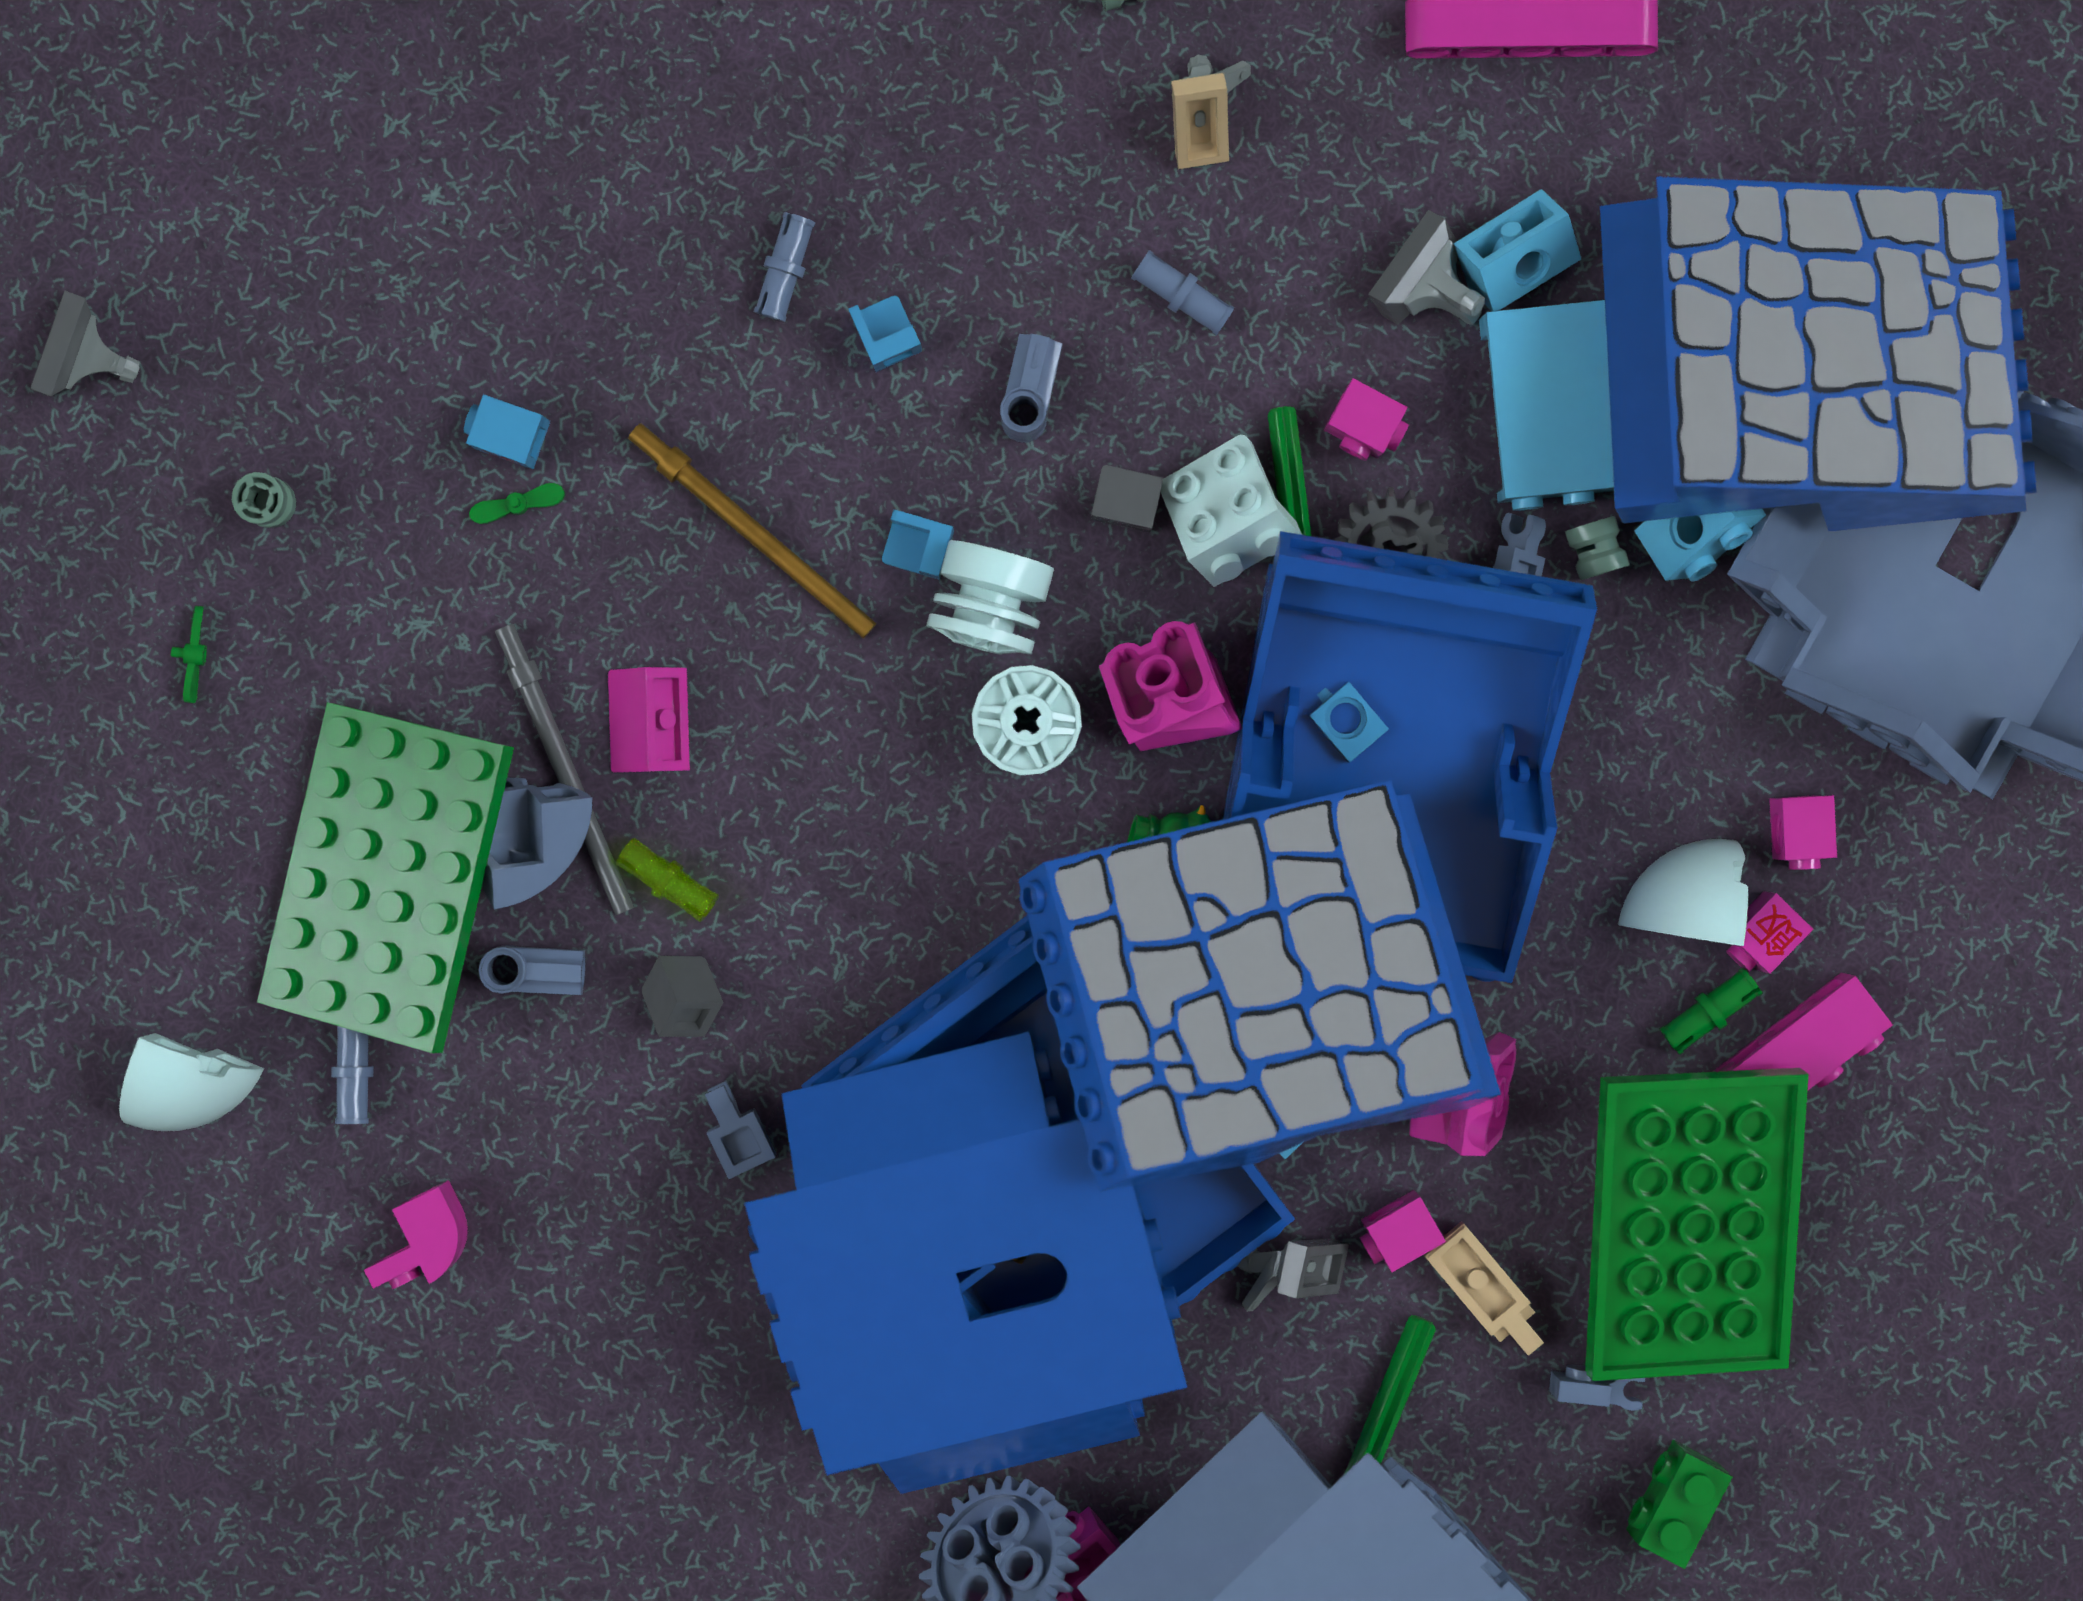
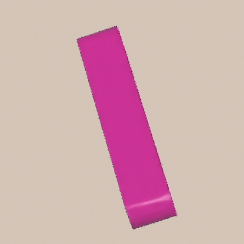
M1658 0L1405 1L1406 56L1411 58H1510L1649 55L1658 51Z

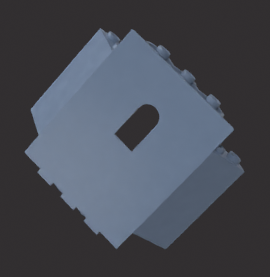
M2024 391L2017 392L2019 411L2030 410L2033 442L2021 443L2023 462L2034 461L2037 493L2025 494L2027 511L2017 512L2018 516L2015 525L1978 590L1936 567L1938 560L1962 518L1828 532L1820 503L1764 508L1763 511L1766 516L1755 524L1752 529V536L1744 543L1727 574L1770 614L1745 660L1782 680V686L1787 689L1784 694L1819 714H1823L1828 706L1826 713L1848 726L1847 729L1881 749H1885L1888 743H1890L1889 749L1892 752L1910 761L1909 765L1944 785H1947L1951 779L1962 790L1971 793L1972 789L1992 800L2017 756L2083 782V410L2058 398H2050L2046 402L2035 395L2024 393Z
M1260 1412L1077 1587L1087 1601H1533L1434 1488L1390 1456L1380 1465L1372 1455L1367 1453L1332 1486L1284 1429L1263 1412Z

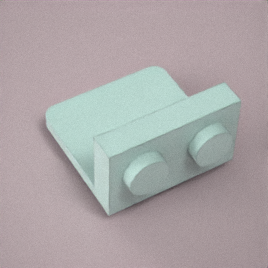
M1245 435L1234 437L1163 479L1160 492L1187 560L1213 587L1222 582L1235 579L1245 569L1268 556L1275 555L1280 531L1302 535L1296 520L1275 498L1254 446Z

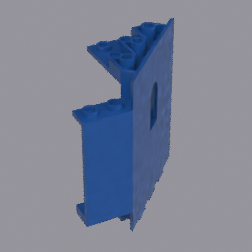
M1030 1031L782 1093L796 1190L744 1203L751 1224L748 1226L749 1236L758 1248L756 1251L749 1252V1258L760 1294L765 1295L771 1314H778L779 1319L770 1321V1327L781 1363L785 1362L791 1381L799 1382V1387L791 1388V1396L801 1429L813 1428L826 1475L878 1463L899 1493H908L1138 1437L1140 1432L1137 1418L1145 1416L1142 1399L1187 1388L1172 1322L1173 1319L1181 1318L1179 1303L1174 1286L1164 1288L1154 1255L1155 1251L1163 1250L1156 1218L1146 1220L1139 1201L1136 1185L1100 1192L1096 1175L1089 1165V1148L1082 1121L1079 1119L1063 1123L1056 1095L1047 1096L1044 1081L1053 1079L1049 1056L1046 1048L1036 1049ZM1038 1253L1055 1256L1063 1263L1067 1271V1281L1064 1288L1056 1296L1047 1300L969 1318L957 1276L958 1272Z

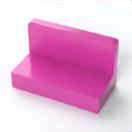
M642 667L610 670L608 672L611 771L613 773L690 770L687 668Z

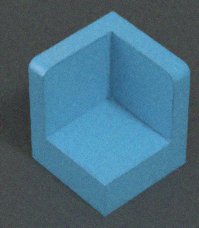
M891 296L862 310L859 309L858 304L848 308L875 372L922 352L921 343L913 325L909 322L898 296Z
M893 509L890 519L892 525L882 556L883 563L940 580V572L948 542L952 540L954 534L953 526Z

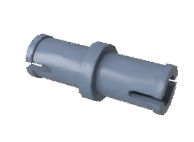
M788 212L783 213V221L772 256H766L763 266L768 268L757 306L753 311L782 322H786V314L797 278L803 279L806 269L801 265L812 229L816 224L810 219Z
M1150 250L1131 277L1134 281L1137 280L1168 301L1169 305L1167 308L1175 313L1180 309L1211 330L1214 335L1219 333L1235 308L1196 283L1198 280L1196 276L1191 273L1185 276L1155 256Z
M337 1026V1066L331 1067V1077L337 1078V1117L335 1118V1124H368V1077H374V1066H368V1035Z

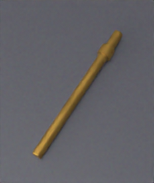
M642 423L634 428L628 439L658 464L656 470L673 483L676 480L680 482L860 637L864 639L875 627L876 622L690 465L692 459L677 446L671 449Z

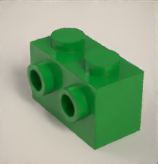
M1673 1440L1668 1450L1664 1451L1657 1459L1652 1471V1481L1644 1496L1640 1497L1633 1505L1628 1518L1627 1532L1639 1546L1685 1569L1733 1477L1718 1462Z

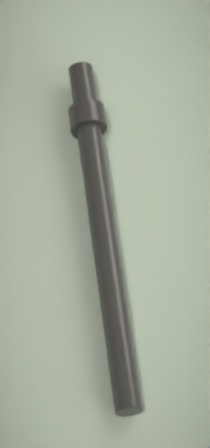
M514 624L496 630L495 634L510 667L506 673L514 691L520 690L558 782L585 792L539 684V681L543 678L536 661L529 660ZM592 809L590 825L584 843L616 916L635 907Z

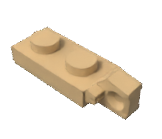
M1461 1221L1443 1236L1446 1242L1424 1254L1425 1258L1491 1336L1494 1335L1501 1342L1508 1335H1511L1529 1356L1544 1343L1526 1322L1535 1313L1529 1305L1531 1302Z

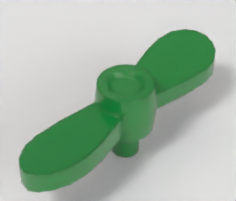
M546 483L525 494L511 493L506 499L479 502L471 508L469 516L475 523L489 524L510 513L522 515L527 512L528 508L553 507L564 500L565 490L558 484Z
M195 605L193 610L190 643H186L184 648L172 647L171 657L183 658V663L187 664L183 689V701L186 703H195L197 700L199 666L205 665L207 646L200 644L204 606Z

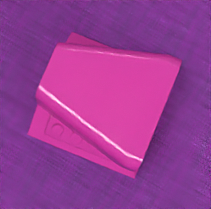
M1180 621L1165 623L1156 630L1150 643L1143 646L1135 643L1119 644L1110 650L1106 655L1104 663L1099 665L1118 724L1128 744L1135 743L1140 751L1230 735L1242 730L1219 664L1213 653L1204 646L1196 622L1189 625Z
M1501 1032L1484 1038L1501 1095L1469 1109L1410 1119L1409 1135L1423 1140L1447 1144L1461 1156H1486L1502 1138L1509 1110V1085L1516 1061V1039Z

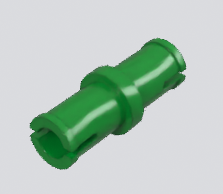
M1742 967L1736 974L1709 994L1705 995L1701 992L1694 997L1696 1001L1694 1005L1667 1025L1660 1027L1659 1030L1665 1035L1664 1037L1672 1048L1681 1055L1684 1053V1050L1715 1027L1720 1031L1727 1026V1018L1757 996H1761L1763 992L1749 973Z

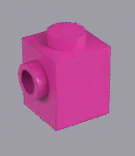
M1353 378L1345 388L1324 431L1341 439L1342 442L1339 447L1348 454L1364 461L1368 459L1369 455L1378 459L1385 452L1386 448L1395 452L1409 427V424L1401 421L1408 407Z

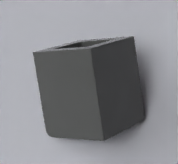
M1109 465L1103 466L1090 520L1150 533L1153 527L1163 478Z
M658 956L642 987V995L659 1037H705L724 1003L708 963L701 956Z

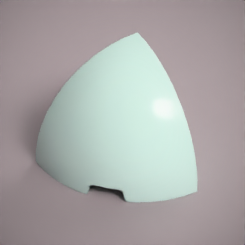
M1707 839L1680 846L1658 858L1641 874L1632 886L1622 907L1618 925L1744 946L1748 911V886L1740 882L1742 867L1745 861L1741 845L1736 840Z
M156 1033L139 1037L122 1086L119 1105L121 1120L138 1128L155 1131H180L208 1124L221 1118L240 1104L258 1082L264 1068L219 1049L201 1053Z

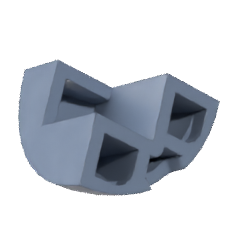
M507 777L482 883L484 892L493 909L508 907L535 896L555 882L566 871L581 849L590 825L592 813V797L575 787L556 783L553 786L536 787L528 785L525 778Z

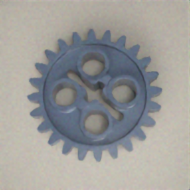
M1006 1476L1003 1485H1001L994 1479L987 1478L985 1493L970 1485L968 1487L969 1501L963 1503L956 1497L952 1498L955 1513L951 1517L939 1513L937 1517L944 1526L942 1531L927 1533V1537L936 1545L934 1550L925 1551L920 1556L931 1564L930 1569L919 1574V1579L931 1586L922 1594V1598L925 1601H981L986 1591H988V1594L984 1601H1058L1056 1599L1058 1592L1068 1593L1074 1589L1064 1580L1065 1574L1079 1571V1566L1068 1558V1555L1080 1549V1544L1069 1537L1077 1527L1065 1517L1068 1509L1058 1502L1055 1496L1044 1487L1039 1488L1029 1479L1025 1478L1022 1483H1019L1013 1477ZM1018 1521L1017 1526L1010 1533V1529ZM974 1546L971 1553L967 1556L969 1549ZM1033 1566L1029 1576L1024 1579L1028 1569ZM1010 1588L1012 1589V1592H1013V1599H1012V1596H1011Z

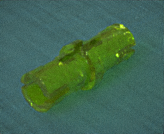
M632 838L627 843L616 860L615 865L652 889V895L658 899L665 897L685 910L686 913L694 917L698 922H702L707 917L719 898L717 893L701 885L682 871L683 865L675 860L670 863L636 838Z

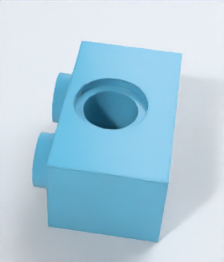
M1542 189L1454 243L1469 289L1475 290L1485 297V305L1492 312L1501 310L1581 260L1569 214Z
M1763 509L1650 520L1644 521L1634 531L1665 581L1688 578L1690 581H1697L1709 575L1717 567L1716 560L1724 552L1745 543L1753 534L1751 528L1764 518L1766 514Z

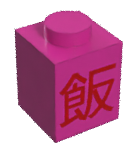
M1763 891L1748 907L1744 946L1732 945L1726 952L1747 972L1755 968L1757 971L1770 974L1810 934L1813 928L1777 893Z

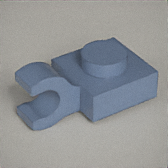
M1506 513L1502 521L1501 531L1504 539L1508 542V546L1499 545L1493 568L1542 577L1545 558L1538 556L1537 551L1545 533V520L1534 515H1528L1526 526L1521 532L1523 518L1512 513Z
M727 1081L707 1089L708 1092L705 1093V1096L719 1125L708 1129L707 1135L728 1179L774 1159L776 1151L755 1108L740 1114Z
M1570 1364L1566 1366V1372L1551 1371L1549 1392L1559 1402L1604 1407L1614 1404L1626 1410L1635 1411L1642 1409L1643 1402L1636 1397L1624 1396L1623 1389L1628 1382H1645V1378L1592 1381L1587 1376L1584 1365Z

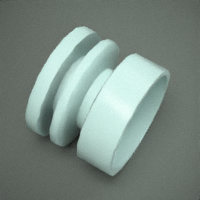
M950 540L940 574L961 584L959 594L936 593L933 602L955 609L953 618L931 613L929 614L926 627L939 631L954 643L1000 655L1007 653L1032 654L1035 642L1013 634L1014 627L1039 628L1040 621L1019 611L1021 601H1046L1054 568L1041 562L998 549Z
M1034 665L1011 667L993 676L978 693L972 712L973 735L983 755L1000 769L1018 775L1042 774L1061 764L1075 748L1082 727L1080 704L1070 685L1054 672ZM1022 707L1027 712L1032 711L1034 708L1039 711L1041 716L1036 720L1039 730L1035 734L1031 735L1026 729L1020 733L1014 730L1013 725L1018 720L1014 712L1018 708Z

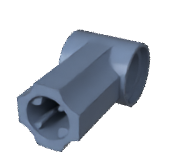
M1019 334L1006 393L1000 405L1003 430L1010 439L1017 442L1028 443L1036 440L1043 434L1046 427L1047 412L1063 347L1062 343L1054 341L1050 337L1036 334ZM1020 404H1028L1036 409L1038 417L1030 425L1019 426L1010 419L1011 410Z
M503 945L490 950L484 955L479 965V976L486 988L500 994L524 992L583 995L586 966L585 950ZM504 954L512 957L518 965V975L511 983L501 982L493 973V963L499 955Z

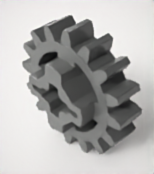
M1388 487L1385 499L1378 500L1377 496L1372 491L1367 492V506L1363 508L1359 504L1352 502L1349 505L1352 520L1339 519L1338 532L1343 536L1335 538V541L1357 544L1361 532L1370 523L1369 533L1360 537L1358 545L1409 554L1423 551L1421 556L1444 559L1440 552L1448 550L1447 535L1441 534L1445 530L1443 517H1431L1434 510L1433 503L1430 500L1417 506L1415 491L1409 490L1403 499H1397L1394 488ZM1392 540L1397 547L1391 548L1385 541Z

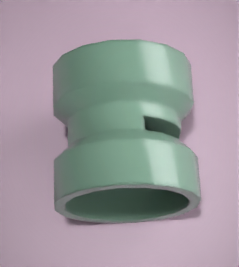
M253 472L246 474L237 481L232 492V503L237 514L247 522L261 527L276 528L283 526L291 519L295 512L296 498L294 491L288 483L267 473Z
M1615 516L1565 531L1569 546L1576 550L1579 558L1575 567L1580 581L1630 565L1626 550L1619 547L1616 539L1619 527Z

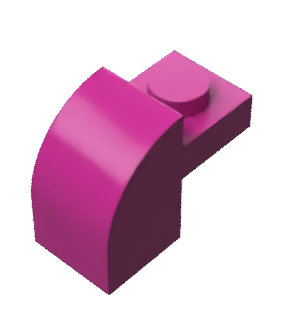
M449 1180L392 1209L409 1245L374 1262L364 1270L372 1288L389 1281L391 1288L395 1289L420 1276L418 1266L421 1267L430 1284L448 1271L459 1259L467 1240V1220Z

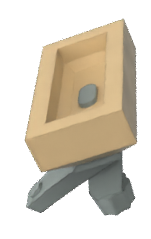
M1196 55L1190 58L1187 64L1189 76L1181 80L1171 81L1175 155L1178 169L1229 161L1227 93L1251 75V65L1245 61H1240L1211 74L1213 68L1207 56Z

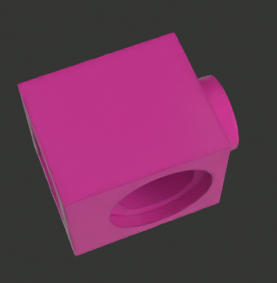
M1834 796L1769 798L1772 859L1788 860L1789 870L1818 869L1821 868L1820 859L1837 858Z
M1415 1190L1361 1219L1368 1232L1359 1237L1374 1264L1384 1260L1391 1272L1396 1271L1446 1242L1423 1200Z

